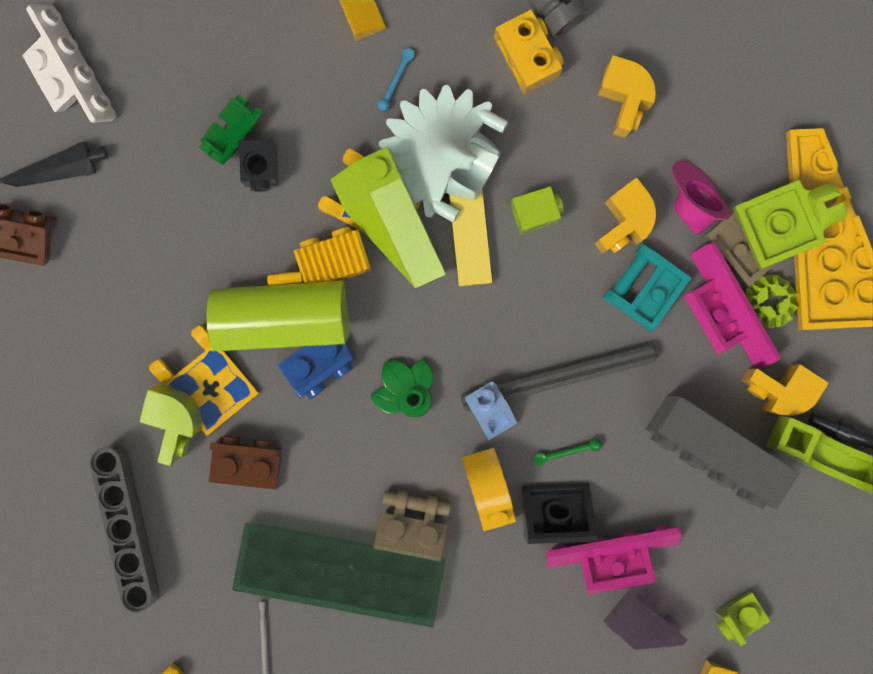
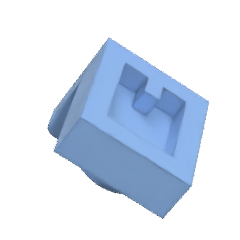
M494 382L486 384L465 397L468 406L488 440L517 424L508 403Z

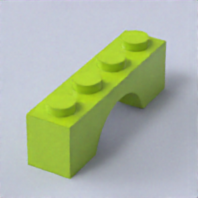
M778 416L765 445L766 448L873 495V456L846 446L826 436L822 431L796 419Z

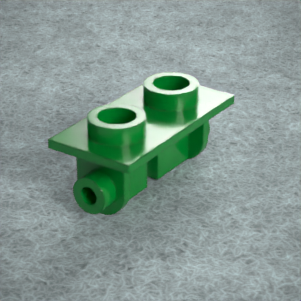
M240 94L235 99L231 97L230 101L218 115L227 124L222 128L216 122H213L200 139L202 144L199 146V149L223 166L227 160L235 155L239 145L238 141H242L246 134L255 128L257 119L263 112L250 105L249 101Z

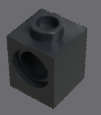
M273 139L238 141L240 180L245 187H250V191L253 192L270 191V186L279 185L277 146ZM260 159L267 161V168L263 173L253 174L251 172L252 164Z

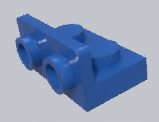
M346 344L303 346L277 366L296 391L295 394L298 398H303L307 395L309 399H312L326 389L323 383L333 375L338 380L353 369L350 363L356 358Z

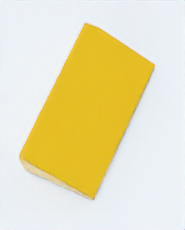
M339 0L355 41L386 29L375 0Z

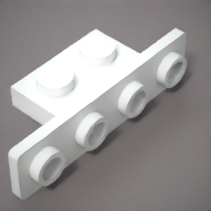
M30 4L26 10L41 37L22 56L54 112H65L78 99L90 122L113 121L117 115L111 106V102L104 94L95 78L94 72L82 56L76 41L72 38L62 21L60 13L52 4Z

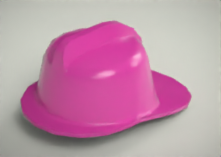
M676 161L672 166V174L680 189L674 202V209L692 232L700 234L715 221L729 219L732 215L731 210L720 197L708 176L699 167L690 162Z

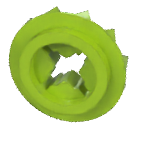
M778 275L760 277L745 292L748 301L764 328L783 326L793 319V315L799 307L796 298L798 292L793 289L790 281ZM768 292H771L773 297H783L776 304L775 311H773L771 306H759L760 303L768 299Z

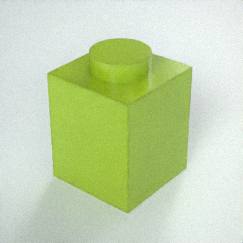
M551 186L512 198L510 202L520 235L558 223L561 219L560 213L564 212L560 195L558 193L553 194Z

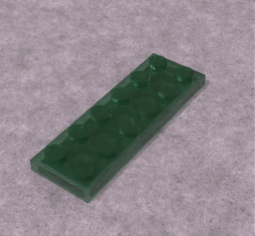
M245 522L232 591L433 628L446 559L441 558V561L373 549L374 545Z

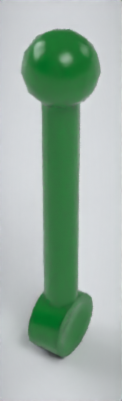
M593 438L589 443L548 454L538 452L534 455L533 460L536 465L543 466L548 460L587 450L599 451L602 443L599 439Z

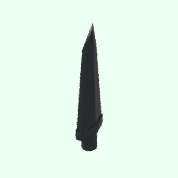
M85 141L79 142L72 147L0 178V183L22 187L92 175L96 173L94 163L108 159V152L105 146L89 150Z

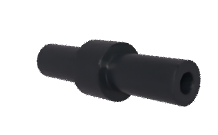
M815 412L811 414L808 421L809 425L832 433L833 438L843 442L850 440L873 449V435L854 428V424L842 419L836 421Z

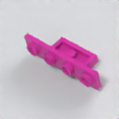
M711 242L691 253V257L706 283L685 295L684 298L716 354L723 353L740 342L754 368L759 369L780 360L781 357L774 343L764 329L716 243Z
M664 525L644 534H638L634 531L620 534L618 538L604 540V538L598 537L597 541L585 542L583 545L572 547L571 544L567 543L559 544L546 552L547 568L580 563L588 595L654 583L656 578L648 550L678 545L682 536L681 528L671 529L670 526Z

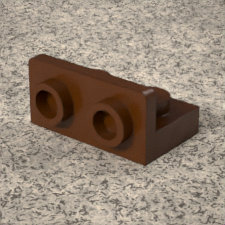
M0 204V258L45 266L49 262L50 231L57 226V218L46 216V213L43 211L29 210L24 212L13 210L11 205Z
M220 436V442L210 443L209 450H212L209 482L278 489L282 448H274L273 441L254 440L253 445L240 444L241 438Z

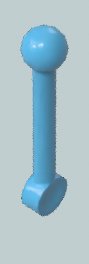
M410 48L402 51L400 66L384 98L380 99L377 103L380 111H387L390 108L389 101L407 64L414 60L415 54Z

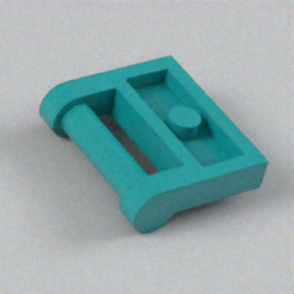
M640 244L635 251L636 257L613 289L607 290L602 299L652 333L691 280V277L648 246ZM650 263L656 267L633 301L631 303L623 299V296L646 264Z

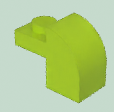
M156 384L147 390L139 422L165 430L157 462L171 466L180 457L183 458L190 442V439L187 437L192 438L201 431V412L196 402L181 390L162 384Z

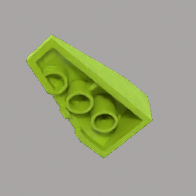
M388 147L355 161L330 179L344 211L414 288L423 286L446 275L393 153Z

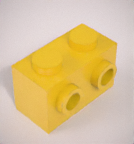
M532 9L497 26L494 33V39L524 95L559 78L563 69L561 65L564 64L556 46L551 47L546 38L548 30L541 17L536 18Z

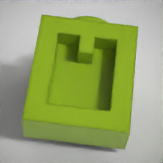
M749 590L715 611L720 619V622L716 625L721 634L728 642L733 640L740 647L746 644L745 637L770 622L754 594Z

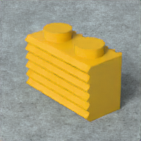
M345 227L332 232L333 238L320 242L319 238L316 237L299 243L301 248L294 250V254L304 283L343 281L372 271L359 231H352L351 227Z

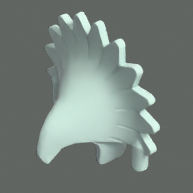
M444 85L437 101L426 89L420 90L419 107L407 101H401L400 107L405 120L387 119L386 124L395 136L379 141V146L382 149L388 147L393 153L415 205L423 200L424 212L428 218L437 213L454 222L459 214V210L441 201L444 193L463 199L476 200L501 154V151L479 130L483 124H486L503 133L509 121L490 112L492 109L490 102L482 103L473 108V92L470 89H467L455 101L449 85Z

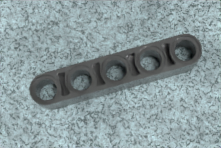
M102 447L97 449L90 458L92 478L121 603L127 611L140 613L158 599L159 585L129 456L122 447ZM107 453H111L116 459V466L112 471L108 470L104 465L103 459ZM114 486L120 487L124 493L121 503L115 502L111 497V491ZM121 519L130 523L132 529L130 536L120 533L119 522ZM128 553L135 554L138 557V569H132L127 565L126 556ZM135 587H141L146 591V602H140L135 598Z

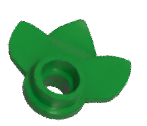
M423 359L417 361L411 369L400 361L387 360L382 368V381L385 387L374 391L370 395L372 402L387 414L403 412L410 418H420L427 414L432 405V397L429 390L434 381L433 371ZM413 395L420 397V401L416 406H410L409 399Z

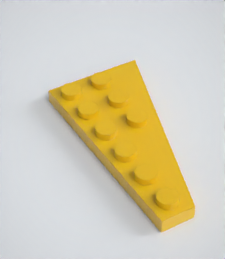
M823 128L789 130L786 132L789 184L800 179L802 186L806 190H812L828 183L834 184L841 193V196L826 202V208L845 202L847 216L843 221L826 227L823 231L826 243L794 256L796 292H798L796 298L799 306L797 308L798 329L802 331L873 327V249L859 215L856 216L850 202L852 198L850 192L843 185L837 170L839 165Z

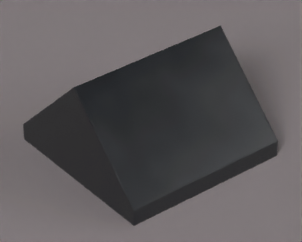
M589 483L522 486L524 539L528 544L592 542L598 540Z

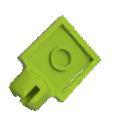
M799 179L733 207L759 270L826 243L823 233L825 228L843 221L847 216L845 202L826 208V202L841 196V193L834 184L828 183L812 190H806Z

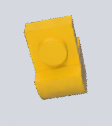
M612 55L607 64L598 93L599 96L623 103L613 134L626 138L631 129L637 130L643 115V111L638 110V108L648 111L654 104L656 95L653 79L644 67L636 62Z
M637 177L605 202L620 224L599 239L595 245L602 254L609 249L616 253L630 242L627 235H630L637 245L652 231L656 220L655 204Z
M801 364L790 365L779 382L757 368L747 369L741 381L749 385L747 388L749 393L761 400H765L766 397L768 398L761 410L770 414L786 416L802 414L811 409L829 384Z
M491 448L462 457L483 531L516 522L508 488L495 449Z

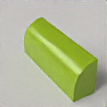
M344 280L212 289L207 301L206 320L211 352L345 344L351 333Z

